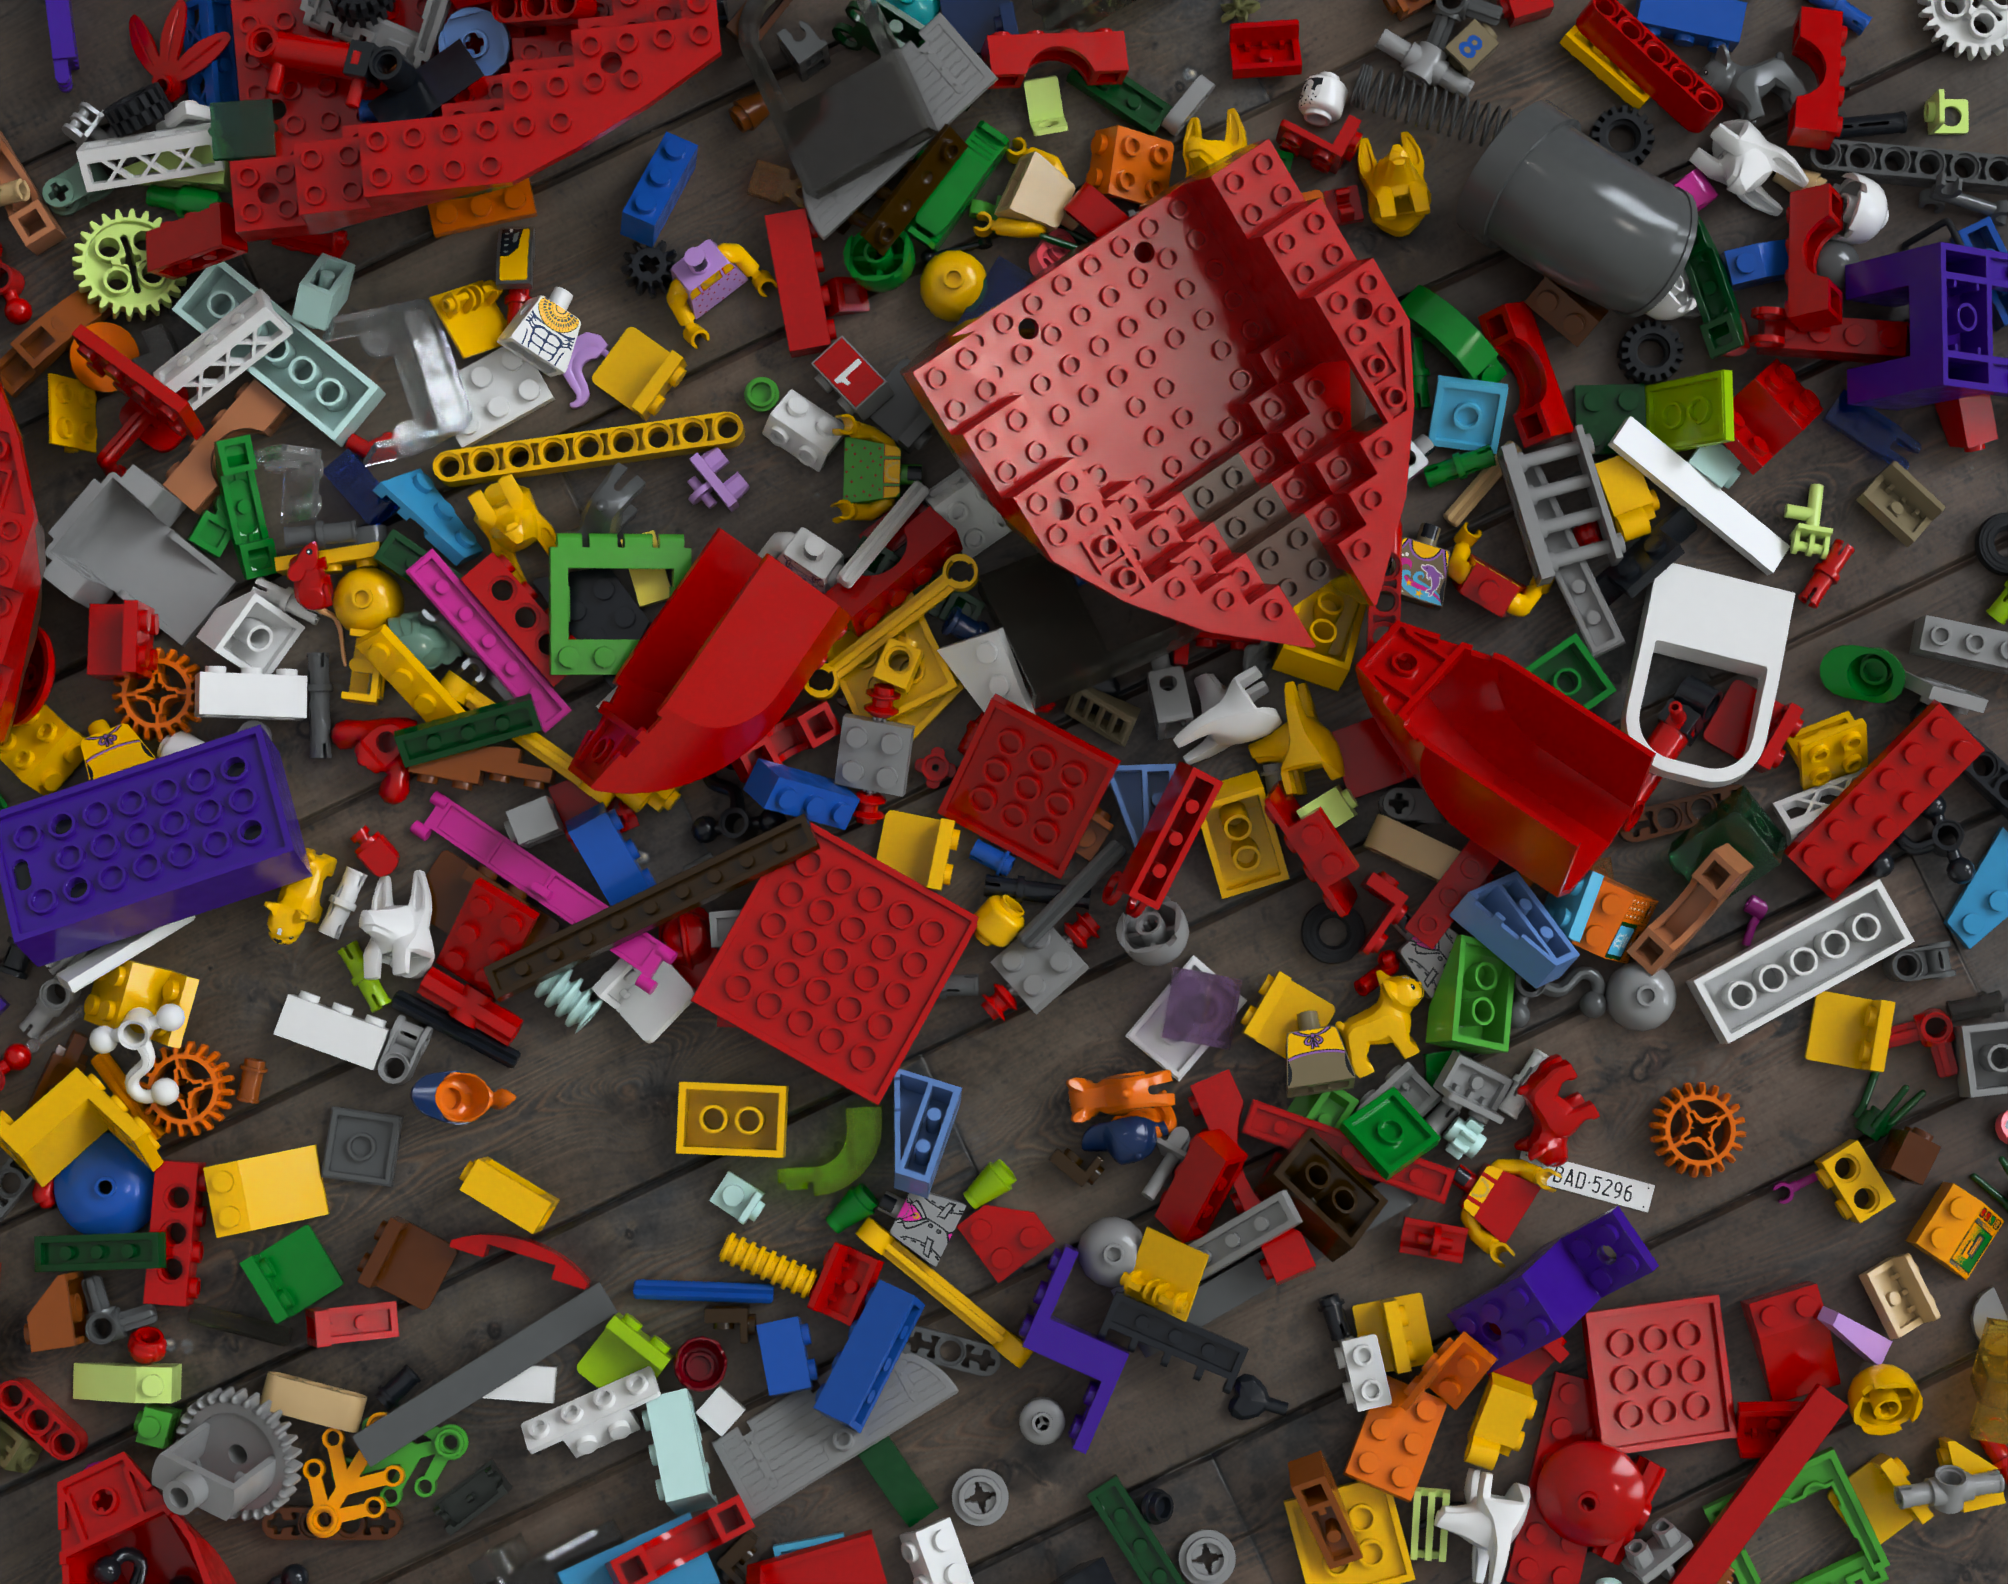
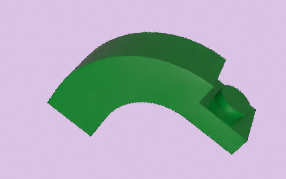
M1418 285L1400 303L1410 320L1411 332L1423 337L1438 348L1454 364L1464 378L1499 383L1507 374L1496 358L1499 354L1481 332L1457 309L1433 291Z

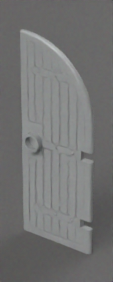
M941 12L918 32L926 41L924 44L917 48L911 40L908 41L859 87L866 98L859 104L852 96L847 98L828 116L814 135L804 161L802 192L809 219L822 240L830 236L935 138L945 123L948 125L952 123L998 80L997 76Z
M902 1351L861 1433L837 1423L815 1410L813 1407L816 1403L817 1391L813 1393L812 1390H806L787 1395L747 1420L751 1432L743 1436L740 1429L736 1427L711 1443L750 1517L755 1519L957 1394L959 1390L948 1375L938 1366L918 1355L904 1354ZM832 1368L819 1376L817 1381L820 1386L827 1382Z

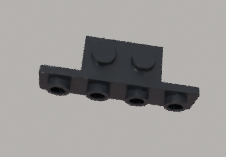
M1677 506L1651 529L1650 534L1644 535L1623 554V559L1618 565L1612 567L1610 565L1595 578L1608 607L1624 593L1631 599L1634 598L1685 553L1680 544L1698 528L1686 507Z

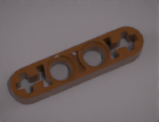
M1735 784L1645 807L1638 822L1648 820L1645 812H1650V824L1655 833L1650 834L1649 826L1638 829L1636 837H1633L1632 832H1625L1621 829L1618 832V836L1625 842L1636 843L1740 816L1750 809L1752 796L1747 788ZM1733 790L1736 796L1742 795L1743 802L1738 804L1739 810H1735L1733 805L1721 807L1719 809L1723 815L1718 816V805L1713 798V794L1718 795L1717 801L1730 798V791ZM1702 799L1708 803L1710 812L1705 819H1697L1693 816L1691 807L1695 800ZM1663 808L1671 809L1676 815V822L1671 828H1664L1658 823L1657 816Z
M283 1505L271 1515H265L262 1520L264 1533L269 1538L275 1540H388L401 1531L404 1523L403 1515L396 1507H386L385 1513H388L389 1519L395 1520L396 1523L389 1528L388 1532H384V1526L372 1525L369 1527L371 1533H366L368 1517L359 1518L360 1528L356 1532H347L341 1525L340 1530L335 1535L320 1538L313 1535L306 1527L307 1513L313 1505ZM342 1505L341 1508L349 1507V1506H354V1505ZM369 1505L370 1512L377 1514L381 1509V1505ZM295 1512L300 1513L297 1523L299 1533H295L296 1525H287L282 1528L281 1532H278L277 1526L271 1525V1520L275 1519L278 1513L281 1514L283 1520L296 1519ZM323 1512L321 1516L324 1518V1526H328L331 1523V1516ZM384 1514L377 1518H370V1520H380L384 1517Z

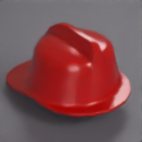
M697 907L659 926V941L678 953L677 958L672 963L673 967L693 988L699 986L718 952L717 948H711L709 914L701 907Z

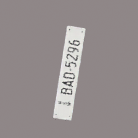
M1521 1151L1519 1159L1543 1169H1552L1561 1174L1562 1178L1555 1175L1550 1176L1547 1180L1548 1186L1647 1213L1649 1211L1655 1185L1571 1162H1566L1559 1167H1547L1537 1159L1530 1161L1528 1158L1529 1152Z

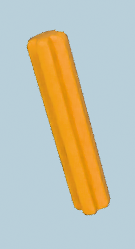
M98 1053L94 1056L91 1064L111 1092L128 1108L127 1113L132 1118L140 1117L151 1129L150 1134L156 1141L162 1138L165 1134L163 1126L155 1127L152 1124L155 1115L145 1116L143 1112L148 1108L147 1104L135 1101L126 1092V1075L111 1054Z

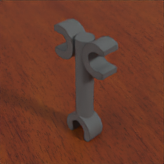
M1940 173L1936 176V183L1930 189L1922 190L1919 193L1918 208L1922 209L1926 204H1935L1934 213L1939 214L1944 211L1946 202L1990 216L1994 225H2006L2008 200H2000L1993 203L1962 193V178H1958L1953 183H1947L1946 173Z
M429 602L436 610V615H431L427 610L423 609L417 615L419 620L426 625L436 624L469 657L458 666L457 672L460 674L467 667L473 668L476 677L470 684L472 686L479 684L486 676L487 667L435 606Z

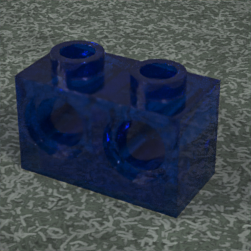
M349 448L322 470L325 476L369 525H381L400 508L387 495L381 499L372 491L380 482Z

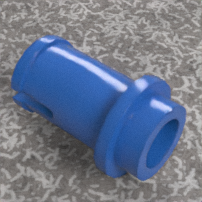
M979 838L975 842L968 858L996 871V876L1002 874L1006 877L1016 860L1015 857L1011 856V852L1007 851L1005 853Z

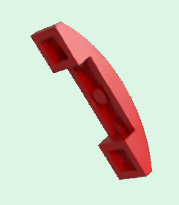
M478 1233L459 1237L450 1242L449 1247L479 1257L488 1256L491 1245L555 1265L552 1280L584 1290L589 1288L591 1280L584 1271L565 1255L532 1239L504 1233Z

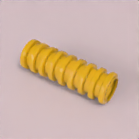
M734 1232L728 1235L719 1254L720 1262L724 1263L727 1260L730 1262L729 1266L734 1267L738 1265L742 1272L747 1269L750 1271L751 1276L758 1274L760 1275V1280L764 1281L767 1278L771 1280L770 1284L772 1285L778 1283L783 1290L786 1287L791 1289L790 1293L792 1294L796 1292L801 1293L800 1297L803 1299L809 1296L810 1290L818 1276L817 1269L813 1268L810 1271L807 1269L806 1264L799 1266L797 1265V1260L793 1259L790 1262L786 1260L787 1256L785 1255L779 1257L774 1250L771 1253L766 1251L767 1247L765 1246L761 1248L756 1247L757 1243L754 1241L751 1244L747 1243V1238L745 1237L738 1239Z

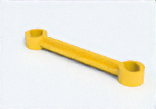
M955 554L949 557L944 563L942 575L830 662L824 663L820 669L828 673L832 672L834 677V684L829 691L827 688L816 690L809 686L808 681L804 686L807 693L817 700H827L833 697L839 689L840 680L886 645L889 637L895 638L954 591L966 592L972 589L979 579V570L974 559L966 554ZM964 561L968 565L971 564L974 570L972 580L970 582L968 580L958 582L953 578L949 579L948 573L953 563Z
M448 670L440 681V684L451 696L469 710L496 703L451 670ZM538 732L511 739L599 803L603 802L606 807L615 797V793L595 791L570 772L568 767L573 757Z
M868 1217L855 1234L862 1241L889 1260L989 1342L1015 1366L1021 1369L1034 1353V1351L1022 1347L1021 1339L1005 1329L900 1243L874 1219Z

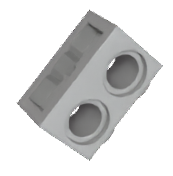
M547 796L506 811L509 820L504 822V826L511 842L515 841L516 844L525 848H531L565 834V828L554 801Z

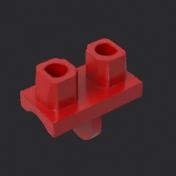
M1404 1216L1398 1252L1462 1264L1468 1228Z

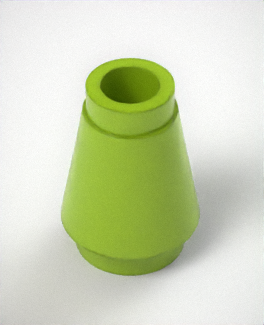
M998 1159L994 1163L989 1162L968 1189L963 1192V1195L974 1209H978L981 1205L983 1206L1012 1190L1011 1185L1017 1179L1011 1169L1001 1159Z

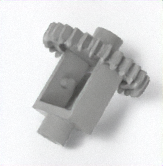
M229 1386L224 1391L221 1388H217L211 1393H206L191 1404L187 1412L180 1419L183 1424L176 1429V1433L182 1436L172 1446L159 1454L152 1469V1485L163 1490V1500L168 1509L178 1515H187L198 1507L224 1521L236 1519L240 1515L243 1521H247L252 1517L258 1520L265 1515H271L290 1500L289 1497L297 1490L294 1485L301 1480V1476L296 1472L303 1467V1463L294 1459L302 1453V1449L291 1446V1443L297 1440L298 1436L286 1433L287 1429L292 1425L291 1422H279L283 1413L282 1410L271 1413V1400H267L261 1405L260 1393L255 1392L248 1397L246 1388L235 1392L233 1386Z

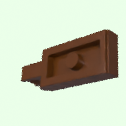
M72 1030L65 1046L57 1044L48 1059L24 1113L76 1067L84 1074L88 1055L82 1053L88 1040L86 1034Z

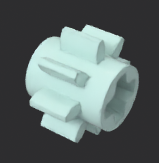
M1458 1116L1442 1136L1448 1141L1445 1150L1457 1160L1463 1154L1472 1159L1487 1140L1481 1134L1484 1130V1124L1472 1116H1469L1466 1121Z

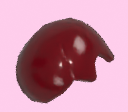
M704 1336L691 1338L677 1349L673 1361L674 1373L679 1382L691 1391L704 1392L711 1390L724 1379L727 1357L718 1341Z

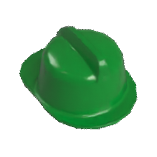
M1841 645L1831 649L1823 657L1820 664V678L1824 686L1833 694L1844 698L1872 703H1886L1894 700L1902 692L1906 683L1905 671L1901 662L1889 651L1880 647Z

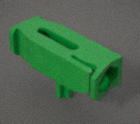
M980 120L977 127L965 141L968 145L967 149L904 230L908 232V235L933 252L938 251L970 207L972 199L977 197L1006 155L1010 140L994 127ZM923 149L913 158V163H915L921 156V154L924 152Z

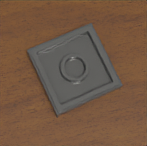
M332 1106L321 1177L393 1187L404 1116Z

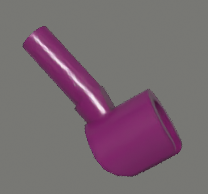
M1755 895L1749 897L1743 908V911L1752 916L1742 941L1743 945L1749 947L1759 921L1768 910L1766 902Z
M1814 1172L1790 1183L1778 1181L1773 1185L1772 1191L1782 1186L1789 1189L1788 1196L1778 1200V1203L1786 1204L1793 1199L1794 1192L1818 1181V1178Z

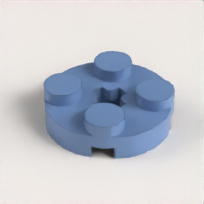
M468 7L456 11L447 19L448 21L439 35L438 44L440 52L458 39L466 47V42L471 41V34L476 33L478 38H483L484 45L480 47L481 52L475 54L474 49L467 50L484 76L497 74L508 63L511 51V36L506 24L495 20L491 11L483 8Z

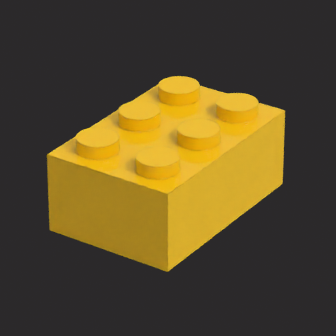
M679 1082L676 1153L786 1157L789 1086Z

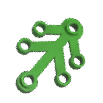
M369 1417L363 1421L362 1430L366 1428ZM447 1424L441 1428L436 1426L423 1434L431 1440L418 1444L412 1441L374 1466L370 1467L367 1464L362 1474L400 1464L406 1474L404 1482L396 1487L386 1486L380 1492V1497L385 1500L386 1506L394 1507L401 1502L403 1498L402 1490L420 1459L435 1454L425 1475L419 1477L414 1484V1490L418 1496L429 1497L437 1490V1480L448 1460L460 1458L468 1448V1435L462 1427L456 1424ZM452 1435L457 1439V1446L455 1448L446 1446L445 1438ZM345 1456L346 1464H351L354 1457ZM331 1468V1476L334 1481V1476ZM396 1471L391 1482L396 1483L399 1480L400 1474L398 1471ZM422 1480L431 1482L432 1489L430 1492H423L420 1489V1482ZM388 1489L396 1491L397 1500L395 1502H390L386 1499L385 1493Z

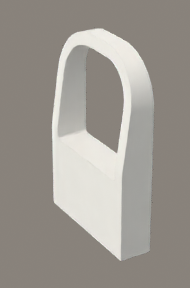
M1672 563L1647 585L1621 715V731L1656 753L1649 770L1650 773L1695 786L1716 788L1738 781L1758 761L1765 747L1779 684L1795 598L1794 592ZM1653 653L1758 679L1747 745L1743 757L1738 762L1724 768H1706L1666 758L1648 745L1641 732L1639 716Z

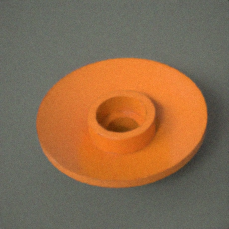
M97 322L86 326L87 329L139 366V349L134 338L127 330L109 322ZM73 339L69 351V361L76 378L84 386L94 391H117L112 384L114 382L113 379L107 375L100 378L86 366L88 361L77 352L76 349L79 345Z

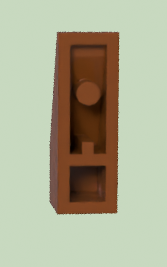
M1322 1451L1288 1462L1291 1489L1329 1569L1362 1559L1363 1553Z

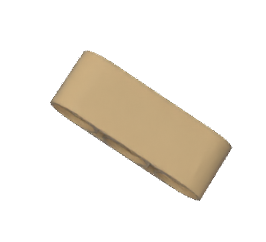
M1377 814L1363 844L1368 850L1435 882L1441 879L1461 852L1382 814Z
M268 1371L260 1404L262 1405L267 1400H271L270 1412L274 1413L281 1409L282 1415L346 1432L358 1433L368 1397L357 1392L289 1374Z

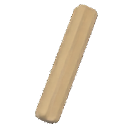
M1509 440L1505 443V445L1515 442ZM1515 443L1517 452H1522V449ZM1497 454L1494 456L1497 465L1483 469L1444 513L1443 517L1450 525L1458 527L1502 477Z

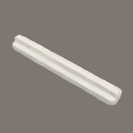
M920 481L913 482L836 575L838 583L847 589L855 584L929 494V489Z

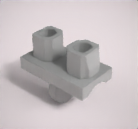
M1660 1518L1652 1524L1651 1531L1654 1536L1647 1542L1640 1538L1633 1539L1624 1546L1627 1557L1621 1563L1627 1572L1634 1574L1643 1584H1648L1660 1574L1667 1580H1671L1676 1573L1672 1565L1694 1547L1691 1539L1665 1518Z

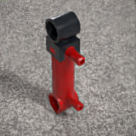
M267 24L254 26L245 37L247 52L265 68L271 70L266 91L272 95L280 93L286 69L299 70L351 80L345 105L350 109L357 110L359 109L365 87L379 89L380 83H382L393 92H402L413 85L416 78L414 65L397 48L392 46L379 48L375 43L352 39L351 43L278 31ZM272 43L271 47L266 50V47ZM397 64L395 70L389 73L390 69Z
M1693 675L1687 676L1678 687L1674 699L1670 698L1658 715L1659 723L1646 740L1648 745L1660 755L1676 760L1686 745L1692 746L1704 728L1703 722H1707L1715 713L1721 702L1722 692ZM1648 773L1637 803L1621 827V830L1629 832L1636 825L1644 811L1645 803L1663 777Z

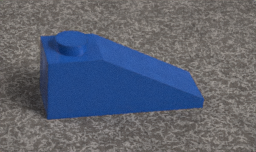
M1786 239L1756 243L1724 251L1720 257L1733 292L1784 280L1785 271L1789 269V256L1785 247Z

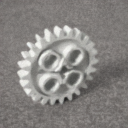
M1917 0V3L1927 6L1918 16L1929 18V22L1923 27V30L1934 29L1936 33L1932 37L1931 42H1936L1939 39L1944 40L1943 52L1950 46L1955 47V58H1958L1963 51H1967L1968 60L1972 61L1979 51L1982 59L1986 60L1991 55V50L1998 56L2004 51V45L2008 47V0H2006V5H2000L1995 0H1978V8L1972 5L1974 0ZM1945 2L1954 3L1958 8V14L1948 12ZM1996 16L2001 17V21H1998ZM1974 21L1983 22L1986 25L1987 33L1978 32L1975 29Z

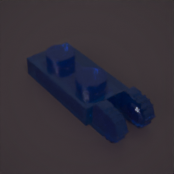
M1845 389L1840 392L1822 421L1879 459L1883 458L1888 464L1897 461L1906 470L1910 466L1909 462L1890 449L1894 440L1898 445L1911 453L1918 454L1922 448L1919 442L1902 431V427L1872 407L1849 405L1848 394Z

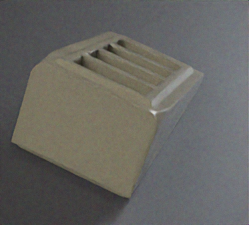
M1077 681L1064 713L1110 741L1125 747L1141 708ZM1081 696L1088 699L1084 710L1077 707ZM1094 703L1100 706L1097 715L1090 713ZM1106 710L1112 713L1109 721L1103 718ZM1118 718L1124 721L1122 726L1116 724Z

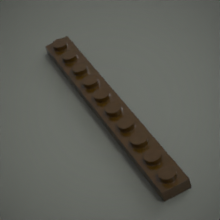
M802 814L484 967L483 969L495 999L499 1002L504 1001L820 849L807 816Z

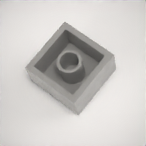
M2008 1020L1953 1026L1956 1039L1952 1042L1959 1069L1957 1073L1959 1096L1972 1098L2008 1094Z

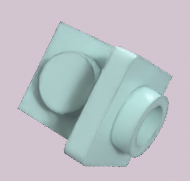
M730 1170L709 1200L738 1219V1222L743 1225L748 1219L755 1222L766 1205L760 1201L765 1193Z

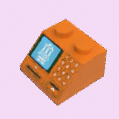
M1604 876L1580 943L1570 942L1602 958L1627 964L1631 956L1626 951L1645 930L1659 901Z

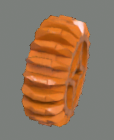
M156 647L158 667L152 673V679H150L149 684L144 688L136 689L141 679H124V681L115 679L113 684L122 688V691L115 692L111 696L114 700L122 701V704L114 708L115 713H127L122 718L121 724H133V731L137 735L143 732L144 740L151 741L156 734L158 742H162L168 733L171 737L179 732L178 728H181L186 733H191L192 728L188 724L189 720L196 723L202 721L201 717H194V676L199 672L200 666L198 664L188 666L190 657L183 654L178 658V651L175 649H170L165 656L164 649ZM166 667L174 668L182 676L186 689L171 686L169 676L166 675ZM161 689L172 693L161 697L160 701L149 697L150 695L160 693ZM135 701L150 704L152 714L155 715V723H150L141 716ZM185 701L181 711L174 718L167 721V717H170L172 706L177 702Z
M187 1041L185 1050L182 1044L180 1049L172 1047L173 1054L167 1047L160 1048L159 1051L163 1060L158 1057L155 1058L154 1070L151 1069L145 1075L149 1077V1081L139 1082L143 1089H151L154 1082L163 1078L166 1071L173 1064L176 1065V1069L173 1070V1080L178 1084L179 1089L190 1083L192 1085L202 1084V1086L189 1091L188 1098H186L187 1094L179 1093L177 1101L180 1103L182 1110H186L187 1118L179 1117L166 1106L157 1103H150L151 1106L143 1111L145 1116L157 1113L158 1115L154 1118L152 1124L157 1127L166 1121L164 1132L171 1134L177 1127L179 1137H185L189 1128L193 1136L200 1135L201 1124L207 1131H211L214 1129L211 1117L219 1122L225 1119L224 1114L219 1111V1108L227 1110L232 1108V1104L225 1101L224 1097L225 1095H235V1089H226V1083L234 1081L235 1077L234 1075L223 1076L222 1073L230 1067V1064L228 1062L216 1064L221 1056L219 1051H214L207 1057L209 1052V1045L201 1044L196 1052L195 1041ZM186 1059L201 1064L208 1071L211 1078L198 1079L193 1074L192 1068L187 1066ZM213 1088L209 1105L198 1115L197 1109L200 1108L199 1099L201 1094Z
M1686 1082L1683 1083L1684 1095L1676 1087L1670 1089L1673 1101L1665 1096L1659 1098L1660 1103L1666 1108L1664 1111L1653 1108L1652 1114L1661 1118L1659 1123L1649 1122V1128L1659 1129V1135H1652L1649 1139L1652 1143L1662 1142V1146L1658 1147L1654 1152L1657 1156L1669 1154L1663 1163L1666 1167H1670L1678 1161L1675 1171L1678 1174L1682 1175L1688 1167L1689 1176L1697 1178L1699 1168H1701L1705 1177H1711V1165L1718 1172H1723L1725 1167L1721 1161L1722 1158L1729 1163L1736 1161L1729 1151L1731 1149L1742 1151L1743 1149L1741 1144L1734 1141L1735 1137H1746L1745 1131L1736 1130V1125L1745 1123V1118L1733 1117L1732 1114L1737 1112L1740 1106L1736 1103L1728 1107L1726 1106L1731 1098L1729 1093H1723L1717 1098L1719 1087L1712 1085L1706 1094L1705 1082H1698L1694 1093L1691 1083ZM1694 1100L1705 1101L1712 1105L1717 1112L1700 1117L1695 1109H1691L1688 1102ZM1679 1109L1682 1127L1671 1138V1122ZM1723 1121V1138L1719 1147L1715 1149L1716 1145L1712 1138L1713 1131ZM1693 1122L1705 1124L1704 1131H1701L1703 1132L1701 1137L1688 1136L1691 1134L1690 1129H1695L1691 1127ZM1694 1142L1700 1150L1704 1151L1707 1157L1690 1159L1679 1152L1677 1148Z

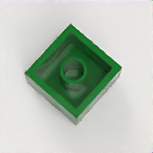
M1577 633L1525 668L1588 710L1617 691Z

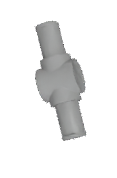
M1385 29L1375 45L1377 49L1401 62L1400 66L1404 68V76L1410 81L1415 79L1416 84L1419 86L1424 82L1427 88L1431 85H1439L1452 94L1457 92L1459 98L1463 100L1475 83L1473 80L1449 67L1450 63L1446 61L1447 55L1445 52L1429 42L1420 41L1419 44L1416 42L1411 44Z
M94 949L77 954L67 967L91 954ZM62 967V968L58 971V973L61 972L62 970L66 969L67 967ZM55 975L42 984L39 996L36 999V1006L24 1021L19 1024V1028L23 1032L30 1029L26 1035L33 1039H38L53 1017H59L67 1006L79 999L81 989L74 993L62 986L66 991L65 1000L59 998L55 993V985H61Z
M1942 1465L1935 1470L1934 1477L1925 1478L1921 1483L1895 1486L1894 1499L1896 1504H1899L1898 1507L1901 1510L1928 1504L1942 1513L1955 1514L1963 1509L1964 1502L1974 1500L1975 1496L2002 1493L2005 1489V1482L1998 1469L1970 1474L1958 1466Z

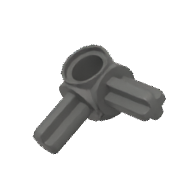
M1436 0L1432 10L1436 17L1426 42L1444 51L1455 22L1461 23V21L1468 17L1491 26H1497L1501 20L1503 8L1484 0H1462L1457 8L1447 9L1444 7V0Z
M100 1275L91 1276L81 1281L89 1309V1314L84 1315L86 1319L85 1334L92 1343L102 1345L127 1338L128 1331L148 1326L158 1321L157 1310L153 1304H143L124 1311L120 1307H110L104 1282ZM101 1318L108 1319L112 1324V1332L109 1337L103 1336L98 1330V1323Z

